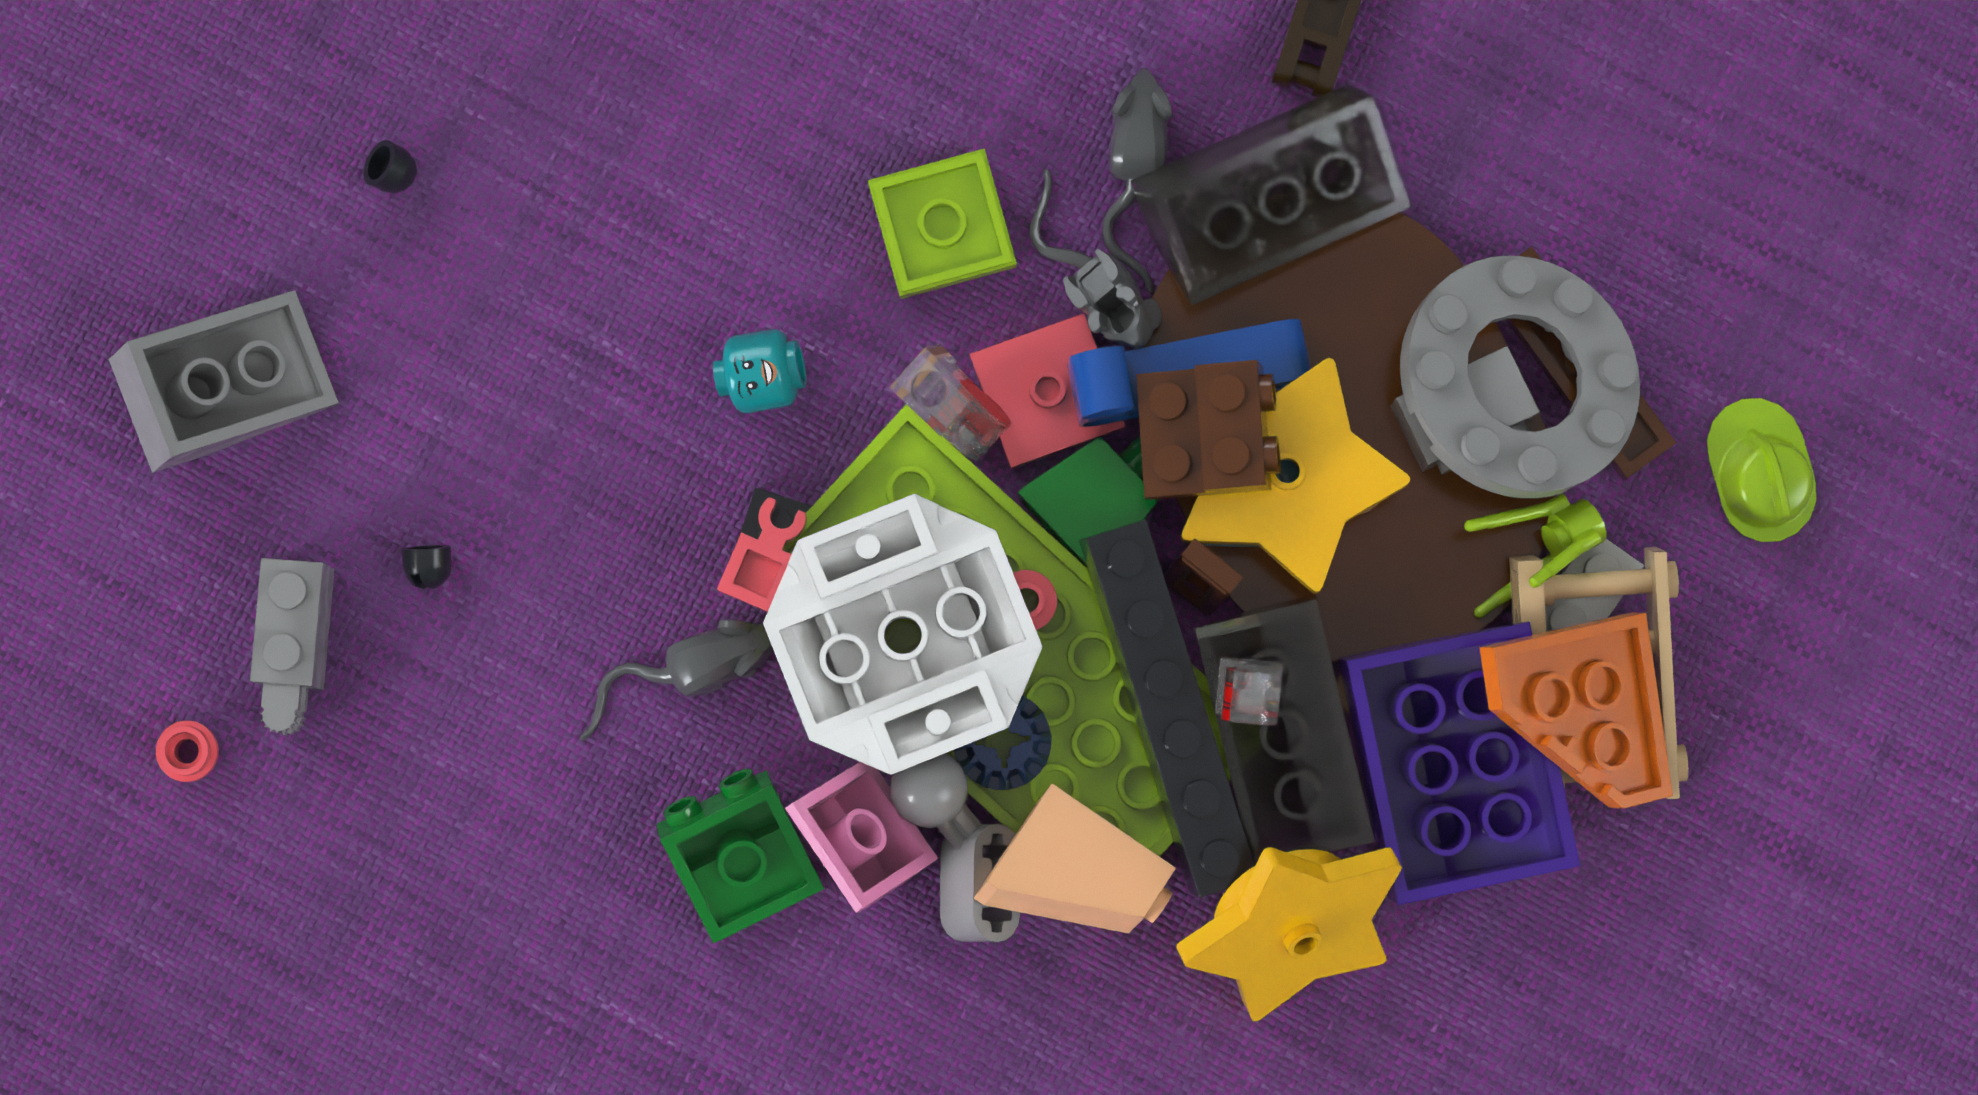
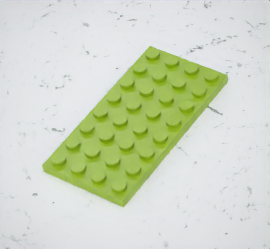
M906 404L806 512L807 521L804 531L795 540L787 542L784 551L792 554L797 540L912 494H917L939 506L996 530L1012 572L1032 570L1041 573L1052 583L1056 591L1057 607L1052 619L1044 627L1036 630L1043 647L1022 694L1035 703L1044 713L1050 727L1052 741L1047 763L1041 772L1029 783L1010 790H994L977 784L966 775L968 779L967 793L1002 825L1010 828L1016 835L1037 801L1049 786L1054 784L1160 857L1173 843V839L1088 568L913 408ZM1029 589L1020 590L1028 612L1034 611L1038 605L1037 595ZM897 619L886 628L884 639L892 651L906 654L918 647L921 641V632L913 621ZM1192 664L1229 781L1270 735L1257 724L1238 723L1221 719L1222 714L1220 713H1222L1224 693ZM1233 702L1232 714L1236 715H1232V717L1252 719ZM1008 729L975 741V746L985 745L986 748H995L998 758L1001 759V767L1007 768L1006 758H1009L1010 748L1020 745V742H1028L1029 736H1019V733H1010ZM953 750L946 753L956 760Z

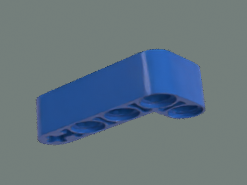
M1300 319L1281 320L1124 351L1123 346H1110L1072 355L1068 359L1067 369L1079 426L1091 427L1139 418L1136 374L1195 369L1194 365L1258 360L1263 366L1264 374L1273 373L1275 388L1280 390L1311 369L1302 322Z

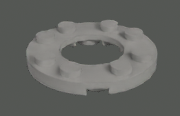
M1497 256L1478 260L1461 267L1440 282L1421 301L1412 315L1402 342L1400 377L1404 400L1409 414L1415 413L1423 430L1433 443L1429 448L1440 461L1461 478L1489 492L1515 498H1543L1564 493L1568 489L1589 480L1610 464L1623 448L1634 426L1640 399V378L1635 352L1622 322L1611 306L1595 289L1575 274L1550 262L1523 256ZM1508 318L1533 321L1544 327L1545 331L1553 332L1561 341L1565 356L1574 364L1577 372V396L1568 416L1557 426L1537 432L1513 429L1493 418L1476 399L1468 378V353L1477 333L1489 323Z

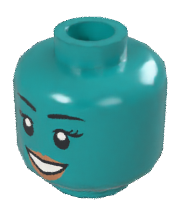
M778 329L730 337L724 345L723 359L713 362L714 381L719 396H730L735 408L742 413L749 414L788 407L794 403L798 389L806 387V368L800 344L797 340L789 341L785 333Z

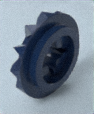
M1023 695L1007 729L1010 733H1019V736H1029V741L1020 742V745L1010 748L1009 758H1006L1007 768L1001 767V759L998 758L995 748H986L985 745L975 746V742L953 750L955 758L960 763L964 773L983 787L994 790L1018 788L1032 781L1048 761L1052 741L1049 724L1042 710Z

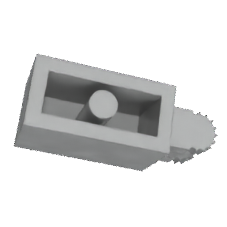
M261 558L250 682L263 685L261 707L264 708V711L260 714L263 715L261 721L265 723L264 727L270 728V732L276 731L277 734L283 733L285 736L288 733L294 735L295 731H300L299 728L304 726L303 721L306 718L303 715L307 712L309 689L324 690L335 569L321 562Z

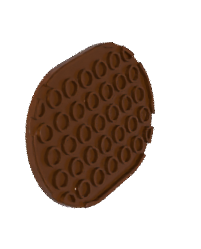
M1299 193L1263 200L1232 213L1199 235L1171 265L1153 295V299L1157 301L1162 313V323L1158 328L1154 329L1152 337L1144 346L1160 345L1281 320L1300 319L1311 369L1327 358L1334 359L1351 432L1410 477V483L1405 488L1379 502L1369 512L1357 515L1345 522L1326 579L1319 593L1314 594L1310 592L1260 547L1205 546L1221 557L1243 577L1228 598L1250 621L1291 648L1331 662H1338V657L1399 644L1477 631L1484 628L1512 600H1508L1483 618L1475 617L1474 609L1510 583L1509 557L1526 555L1540 557L1545 545L1541 536V528L1548 524V516L1473 532L1465 530V522L1470 519L1484 517L1485 515L1544 503L1555 497V495L1543 498L1508 497L1477 487L1453 471L1441 474L1437 465L1423 472L1421 471L1390 407L1397 397L1403 395L1400 377L1402 342L1412 315L1421 301L1440 282L1464 265L1436 235L1405 214L1378 202L1336 193ZM1496 322L1489 323L1477 333L1468 353V364L1508 346ZM1540 413L1532 421L1526 423L1529 430L1533 432L1546 429ZM1198 496L1175 498L1186 522Z

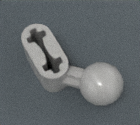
M946 753L893 774L891 777L890 798L898 814L912 824L925 828L937 827L945 837L942 841L940 854V918L946 934L954 940L961 942H1000L1007 940L1014 934L1019 925L1020 912L985 906L975 900L974 896L1014 838L1015 833L1005 825L981 824L965 804L967 800L968 779L960 763Z

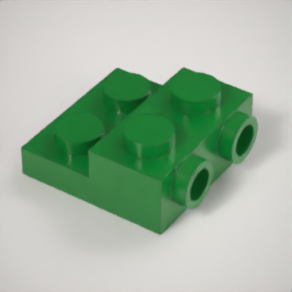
M742 769L734 772L720 782V793L700 803L695 796H688L677 800L664 810L665 820L656 824L660 841L713 944L824 890L822 881L767 770L757 775H754L752 769Z

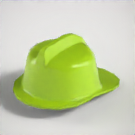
M1762 398L1741 399L1726 406L1713 420L1707 437L1708 459L1721 506L1729 523L1743 536L1759 542L1782 541L1800 531L1810 520L1816 504V482L1803 435L1794 417L1779 404Z

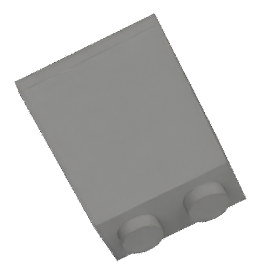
M295 290L127 341L108 359L152 473L212 454L331 408L339 403Z

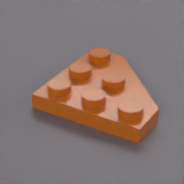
M1626 613L1479 647L1489 710L1607 807L1624 809L1673 796L1646 613Z

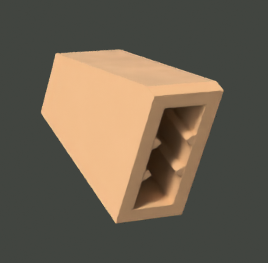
M1051 784L1037 801L974 896V899L985 906L1129 934L1143 918L1154 923L1173 895V892L1164 886L1176 868L1069 794Z

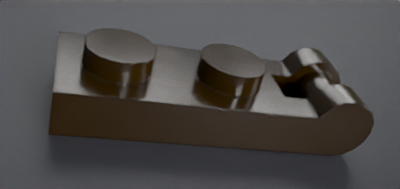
M1297 0L1271 83L1289 88L1290 83L1313 89L1312 96L1329 101L1361 0ZM1303 44L1325 51L1321 67L1298 60Z

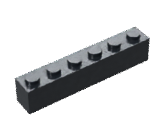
M1137 521L1080 539L1081 549L1189 893L1201 898L1226 890L1236 879L1255 865L1147 521Z

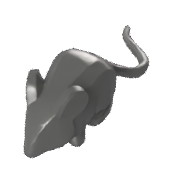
M1141 68L1129 84L1122 89L1112 109L1114 128L1109 149L1110 171L1114 178L1127 181L1124 192L1106 213L1103 219L1102 234L1108 251L1134 270L1143 279L1148 292L1154 293L1153 282L1148 272L1117 245L1113 236L1115 220L1134 203L1146 183L1158 182L1163 177L1168 153L1167 124L1173 115L1167 94L1158 85L1151 71L1148 68Z
M1044 169V189L1030 224V237L1034 247L1041 255L1049 259L1064 262L1080 269L1074 276H1066L1063 281L1071 302L1089 316L1088 326L1092 332H1101L1106 339L1123 346L1127 350L1144 347L1152 337L1154 329L1161 325L1162 313L1156 300L1153 298L1142 299L1138 284L1129 270L1112 254L1099 249L1094 251L1096 256L1092 258L1071 249L1048 246L1042 240L1040 235L1041 221L1052 192L1051 174L1048 169Z
M719 620L718 628L694 634L668 647L666 651V667L660 669L640 663H624L614 667L606 673L599 684L591 724L580 736V740L584 741L589 738L599 726L609 689L613 681L622 675L633 674L654 683L674 684L677 690L686 697L709 694L721 689L727 682L734 679L754 676L756 669L766 662L773 651L764 625L742 620Z

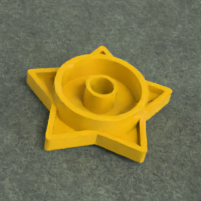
M1331 358L1323 360L1276 392V411L1266 412L1268 436L1278 437L1281 461L1290 460L1294 462L1299 468L1298 478L1293 482L1285 483L1280 481L1276 474H1271L1272 490L1198 496L1181 534V539L1185 543H1191L1195 538L1202 544L1258 545L1314 594L1319 593L1323 587L1345 522L1397 493L1410 483V477L1407 473L1351 432L1334 359Z
M1268 847L1261 853L1257 864L1236 879L1226 890L1216 907L1214 919L1180 941L1176 948L1186 967L1236 979L1242 1001L1252 1021H1259L1315 979L1378 966L1387 961L1372 918L1401 872L1402 866L1390 847L1345 859H1340L1338 856L1323 850L1302 849L1283 852Z

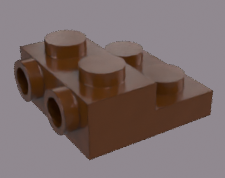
M1258 360L1194 365L1195 369L1136 374L1144 498L1147 500L1272 490L1271 474L1280 473L1281 457L1278 437L1268 436L1266 412L1276 411V388L1273 373L1264 374L1263 366Z

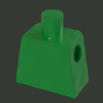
M1140 435L1119 455L1099 437L1025 485L1018 492L1020 502L1085 567H1087L1079 542L1080 539L1137 521L1146 520L1159 499L1147 500L1144 498Z

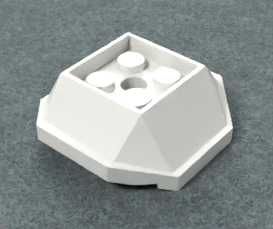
M912 494L797 540L763 622L809 740L890 775L1009 728L1043 647L996 530L939 506L917 494ZM897 619L911 620L920 629V644L910 653H896L885 642L884 634L886 628Z

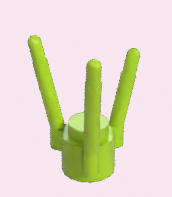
M1562 493L1544 503L1485 515L1484 517L1467 520L1464 524L1466 531L1473 532L1548 516V524L1542 526L1541 536L1550 554L1542 559V569L1529 579V584L1533 588L1542 585L1579 555L1605 542L1607 538L1605 524L1596 508L1585 499H1579L1570 504ZM1511 582L1474 609L1475 617L1483 618L1510 600Z

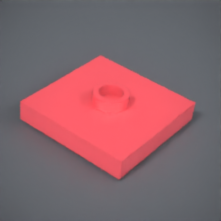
M1084 313L970 354V359L982 391L993 399L1010 419L1011 425L1004 424L997 433L1011 470L1091 442L1099 437L1102 438L1122 431L1126 427L1124 421L1091 427L1079 426L1067 364L1069 357L1072 355L1097 349Z

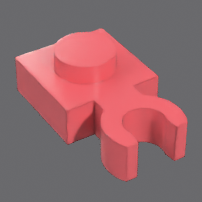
M770 497L764 501L759 510L758 519L762 529L759 538L755 539L741 532L717 587L719 592L766 612L770 608L792 555L784 551L787 542L795 540L802 534L807 521L806 513L798 510L791 526L784 529L775 527L772 524L771 516L776 508L777 501Z

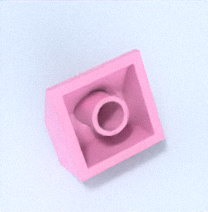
M862 762L855 764L785 808L856 913L865 910L938 859L917 826L898 814L890 798L891 788L879 770Z

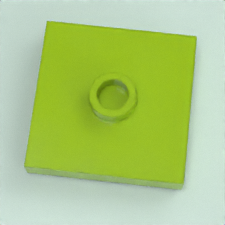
M985 148L867 180L900 299L1017 268V262Z

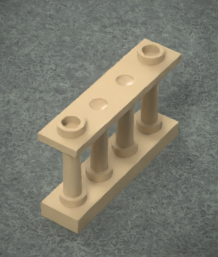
M1657 547L1644 548L1645 569L1554 575L1539 587L1533 588L1529 584V579L1542 569L1543 560L1534 555L1509 557L1513 624L1530 622L1532 635L1548 632L1546 631L1545 606H1554L1556 599L1646 594L1648 628L1673 796L1666 799H1679V782L1688 780V757L1685 745H1677L1669 603V598H1677L1679 592L1676 562L1667 561L1666 551ZM1560 768L1564 788L1565 783L1577 782Z

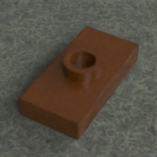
M1195 538L1164 575L1166 584L1205 616H1211L1243 579L1221 557L1210 551Z

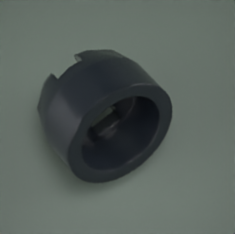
M383 140L369 153L363 175L368 185L383 192L395 194L405 191L413 184L417 175V167L410 152L389 140Z
M426 545L403 548L402 563L406 578L413 586L422 589L427 587L435 589L444 584L451 572V546Z

